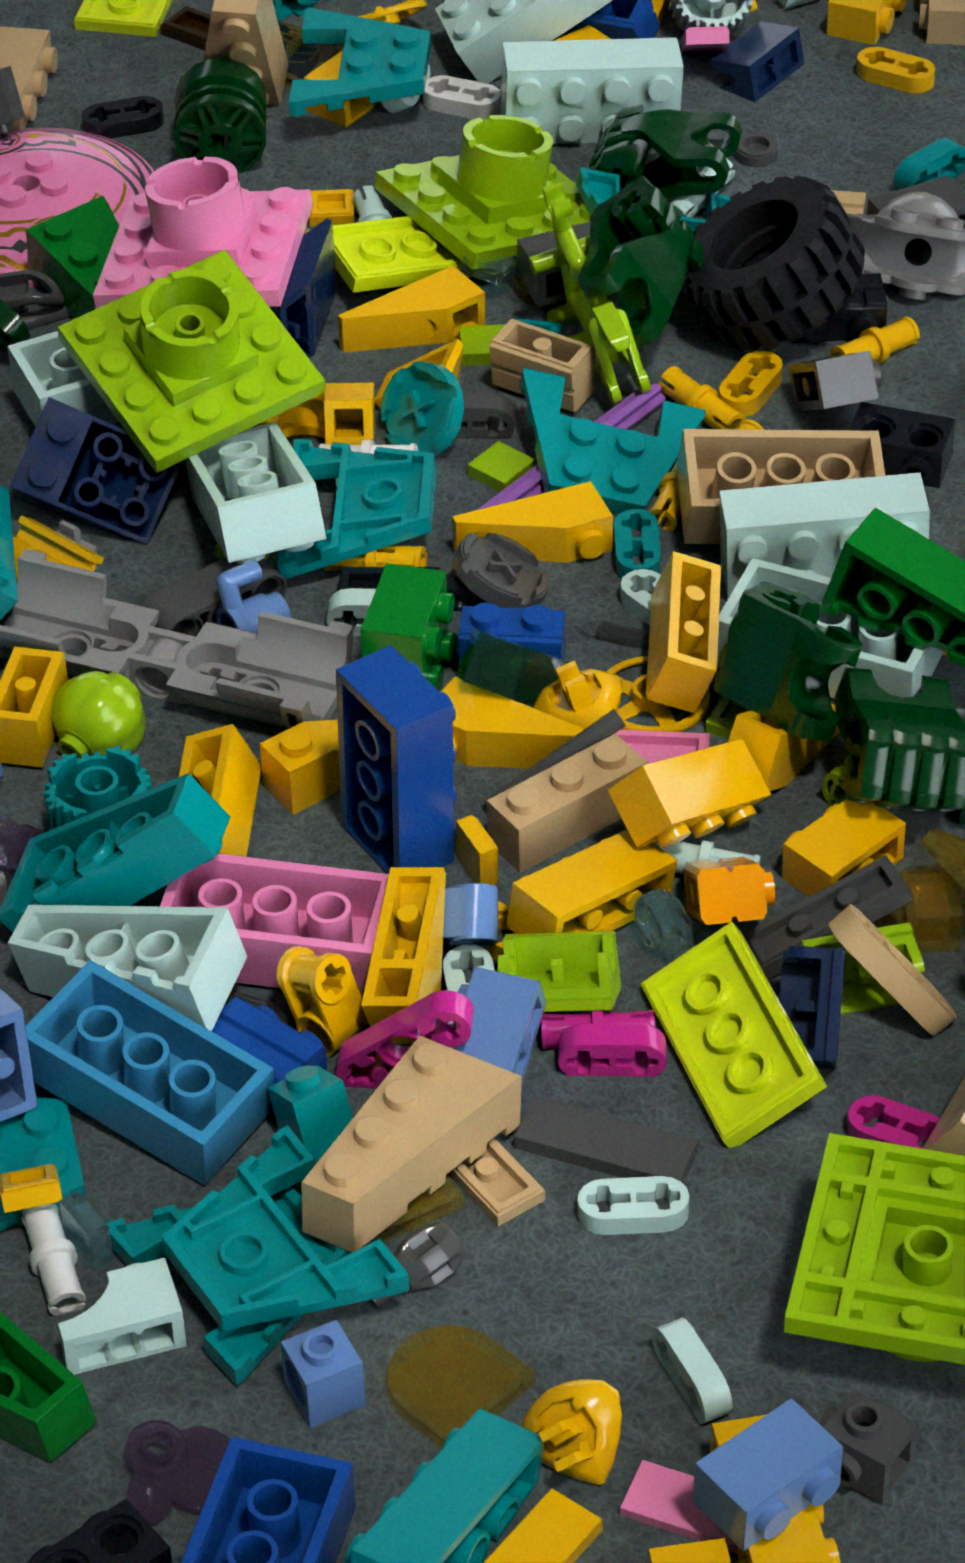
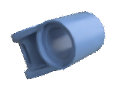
M469 883L445 888L443 947L474 944L483 947L499 943L498 887L491 884Z

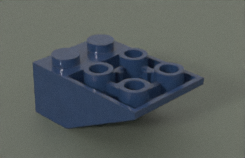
M328 218L303 235L282 304L278 307H270L309 359L316 353L336 295L332 220Z
M48 397L11 483L9 495L42 510L147 545L182 461L156 473L124 429Z

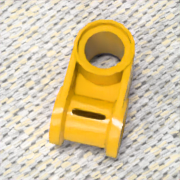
M293 946L286 950L278 963L276 977L296 1021L297 1031L308 1030L314 1033L321 1040L324 1047H326V1050L329 1051L326 1056L331 1057L340 1049L344 1041L353 1037L368 1024L361 1006L363 998L352 974L351 965L346 957L337 953H325L322 956H318L311 949L302 946Z

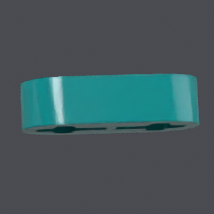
M945 137L911 154L898 166L893 179L894 187L896 190L945 176H949L951 180L965 170V147Z
M644 509L625 510L619 513L614 520L616 572L620 579L627 573L639 569L653 570L660 574L661 549L658 520L655 515ZM632 529H640L641 537H632ZM633 556H642L643 564H634Z

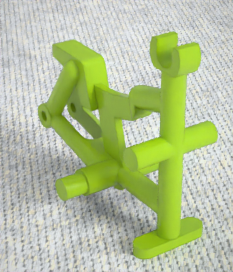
M561 182L543 187V196L546 206L551 213L557 247L529 257V262L535 275L560 266L567 304L549 310L546 314L547 321L565 324L579 320L584 331L569 337L573 340L594 345L596 350V364L594 367L597 368V374L604 384L612 404L621 402L622 395L611 363H623L642 394L651 391L650 381L643 368L625 311L616 309L612 301L608 302L606 295L595 296L590 299L579 285L578 276L590 249V235L577 239L570 216L573 215V207L569 197L565 199Z

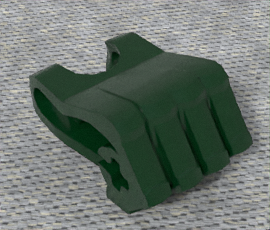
M643 105L624 108L618 112L614 122L605 130L601 140L597 143L594 154L589 161V167L592 170L618 174L620 177V191L634 182L635 179L644 176L653 186H656L661 191L667 201L679 196L715 193L724 187L728 178L730 168L726 158L732 156L737 151L742 128L736 117L726 112L692 113L665 109L644 113ZM720 129L726 131L730 137L728 139H708L707 136L711 130ZM652 148H653L657 153H651ZM701 166L710 167L716 172V175L706 176L698 168Z
M644 176L635 179L634 182L605 202L600 203L593 210L590 223V249L578 276L579 285L590 299L595 296L616 294L619 309H622L627 314L637 347L653 342L662 333L683 286L685 274L690 270H700L705 255L702 245L697 239L693 238L694 233L685 220H681L676 207L672 203H668L661 191L656 186H653Z
M763 581L749 590H744L741 595L738 612L732 618L728 639L722 648L720 668L715 677L714 690L770 719L794 736L803 739L832 741L839 715L832 709L828 688L829 677L833 670L843 664L856 668L863 644L842 627L829 625L822 632L814 625L817 624L820 613V604L803 593Z
M845 667L835 694V711L839 715L837 725L850 755L847 775L843 781L847 799L858 803L874 801L876 806L883 808L902 806L903 809L911 811L933 809L946 812L963 809L965 807V722L955 709L948 682L940 677L922 675L921 687L914 697L902 698L889 694L879 687L871 669Z

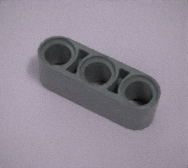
M225 557L155 591L145 599L141 606L159 610L158 621L155 627L196 637L205 622L217 624V611L222 607L216 584L218 575L242 564L236 561L229 563ZM262 559L258 561L262 570V578L239 587L241 600L259 593L267 595L274 591L284 597L287 583L281 574Z

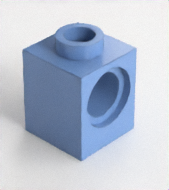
M337 1319L281 1341L284 1384L310 1428L366 1405L363 1362Z

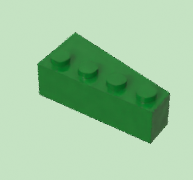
M103 195L26 229L28 270L42 272L56 282L64 296L65 302L63 305L75 319L95 310L93 293L119 228V224ZM43 285L52 294V291Z
M875 507L845 541L820 605V611L834 617L840 611L857 617L858 626L875 633L881 627L905 636V644L922 651L926 647L940 649L947 653L949 661L965 667V561Z
M0 1311V1438L51 1463L97 1423L83 1382Z

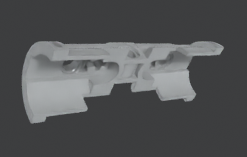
M27 548L18 558V602L11 608L12 614L3 626L0 625V658H10L14 646L60 651L65 653L67 675L76 677L91 671H101L106 674L115 672L128 678L138 688L141 695L178 704L194 705L280 727L286 726L291 728L303 721L330 720L336 710V669L351 662L353 625L331 621L327 627L261 611L258 615V634L205 622L195 637L155 627L158 621L159 610L106 598V574L47 561L46 553ZM79 649L84 651V653L80 656L67 654L65 651Z

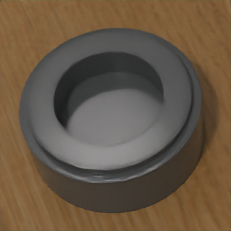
M753 132L744 134L740 138L734 157L737 162L748 167L758 168L771 165L778 158V142L765 133Z

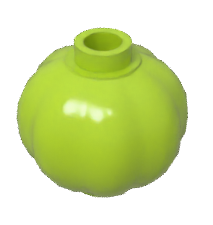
M101 671L82 673L67 680L55 695L52 723L55 734L59 739L57 747L61 754L70 755L76 753L77 758L81 759L85 753L89 756H93L95 752L104 755L107 748H114L117 745L121 746V751L130 749L132 753L142 743L146 732V716L141 702V694L138 688L125 676L115 672L106 674Z

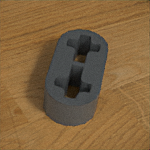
M463 393L464 414L461 428L455 438L507 439L512 435L515 428L516 409L509 398L499 394ZM489 415H498L499 421H490Z

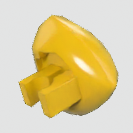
M572 661L555 668L558 680L545 687L533 704V708L585 729L612 709H615L617 712L621 703L622 680L615 675L590 668L579 671L576 662Z
M593 1379L567 1381L547 1390L531 1405L521 1422V1427L539 1434L542 1442H544L542 1463L557 1471V1473H562L578 1481L602 1485L606 1482L614 1464L620 1441L622 1410L619 1392L604 1380Z

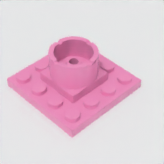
M196 157L184 158L163 165L155 170L147 179L145 192L131 195L93 293L95 309L145 287L159 277L164 278L170 272L186 268L224 249L269 307L281 306L313 206L310 189L294 190L290 187H280L272 191H249L242 189L236 167L232 163L217 157H204V160H197Z

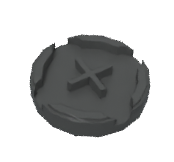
M478 532L470 533L460 542L454 552L453 566L460 580L474 594L484 601L502 608L526 609L533 605H539L549 591L550 579L546 571L544 574H541L536 568L539 561L530 550L517 541L496 533H487L485 538L477 537Z

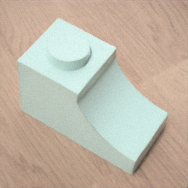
M165 1257L144 1263H134L124 1268L106 1272L108 1285L100 1299L82 1314L58 1323L64 1363L66 1368L74 1375L187 1346L183 1311Z

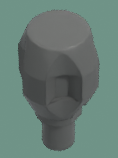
M441 1221L420 1227L402 1240L393 1255L409 1274V1290L412 1289L414 1291L434 1287L454 1273L466 1255V1251L455 1232L447 1223ZM394 1295L370 1301L378 1308Z

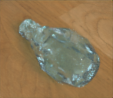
M658 888L648 891L637 899L633 907L635 926L650 949L666 958L668 963H671L694 947L692 920L678 898L666 889Z

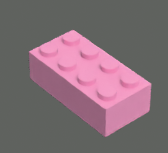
M217 854L209 862L199 865L167 884L160 907H228L247 954V959L235 983L280 988L276 977L280 958L286 950L293 946H302L311 949L318 956H322L325 953H337L346 957L351 965L352 974L363 998L389 874Z

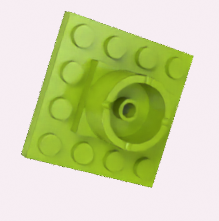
M489 115L484 120L479 117L467 122L463 128L460 155L452 157L437 156L432 161L417 164L402 163L396 165L395 168L376 171L374 188L472 270L516 261L517 239L554 231L551 213L546 206L543 196V187L561 182L565 199L569 197L573 207V215L570 216L572 226L591 222V215L576 187V183L560 172L554 164L550 163L553 138L550 133L543 131L542 126L535 122L516 116Z
M225 249L186 268L170 272L164 278L159 277L145 287L58 326V339L156 473L325 392V379Z
M829 1133L786 1309L784 1333L884 1350L912 1361H945L965 1365V1156Z

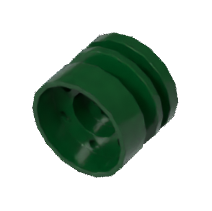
M208 59L193 65L181 76L176 89V114L174 118L175 149L181 159L196 157L197 160H204V157H217L232 163L238 173L248 171L261 159L266 147L267 97L265 85L258 73L245 63L232 59Z

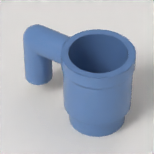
M251 560L218 575L216 584L222 607L217 611V624L258 634V615L261 611L292 618L285 599L276 591L267 595L259 593L241 600L239 587L262 578V570L256 560Z

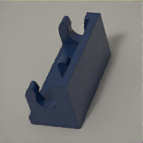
M760 21L711 59L713 70L721 74H730L735 80V85L725 83L720 89L752 102H757L804 65L799 28Z
M789 946L788 951H783L779 1001L816 1067L836 1069L845 971V948Z

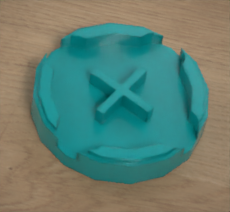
M417 361L411 363L413 365H410L407 369L401 368L392 376L382 399L381 421L386 422L389 433H385L389 444L410 445V443H416L418 451L434 453V456H437L453 443L461 428L464 414L463 392L456 376L445 366Z

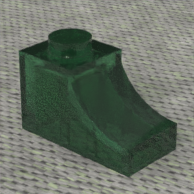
M474 627L456 676L463 682L533 705L541 691L552 682L558 680L555 668L569 662Z

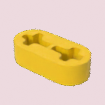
M868 47L858 53L856 72L862 80L914 94L927 92L934 86L935 66L927 59L883 47Z
M754 351L746 354L721 382L719 398L736 411L743 413L745 417L754 415L781 384L783 374L782 359L769 351Z

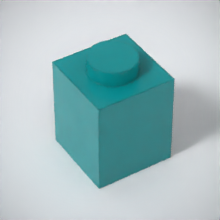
M318 1065L295 1068L286 1074L285 1080L267 1087L278 1129L288 1125L315 1158V1162L320 1160L353 1119L343 1080Z

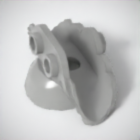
M910 192L892 199L877 215L847 214L864 242L865 261L862 274L881 273L883 283L900 287L898 295L906 298L925 300L927 292L936 291L952 295H965L964 220L959 219L955 209L942 198L927 192ZM913 239H924L931 246L930 258L920 265L909 263L904 255L906 245Z

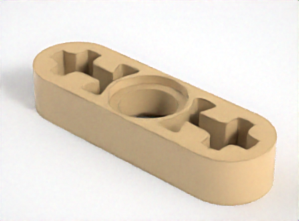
M850 904L828 923L831 931L844 948L932 1036L939 1034L957 1018L955 1011L943 995L854 905Z

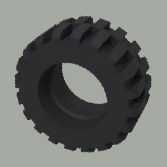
M787 176L776 177L771 183L762 181L754 184L751 190L745 193L740 191L731 196V201L720 207L718 205L709 213L710 218L705 223L700 222L695 228L693 238L700 242L705 250V255L700 270H690L685 274L682 291L711 335L722 344L735 349L757 351L760 346L771 349L779 347L780 342L786 340L793 342L803 337V332L812 327L815 330L825 323V317L831 312L836 313L844 305L846 295H852L857 287V277L862 276L865 247L858 231L834 192L824 183L804 176H795L794 179Z

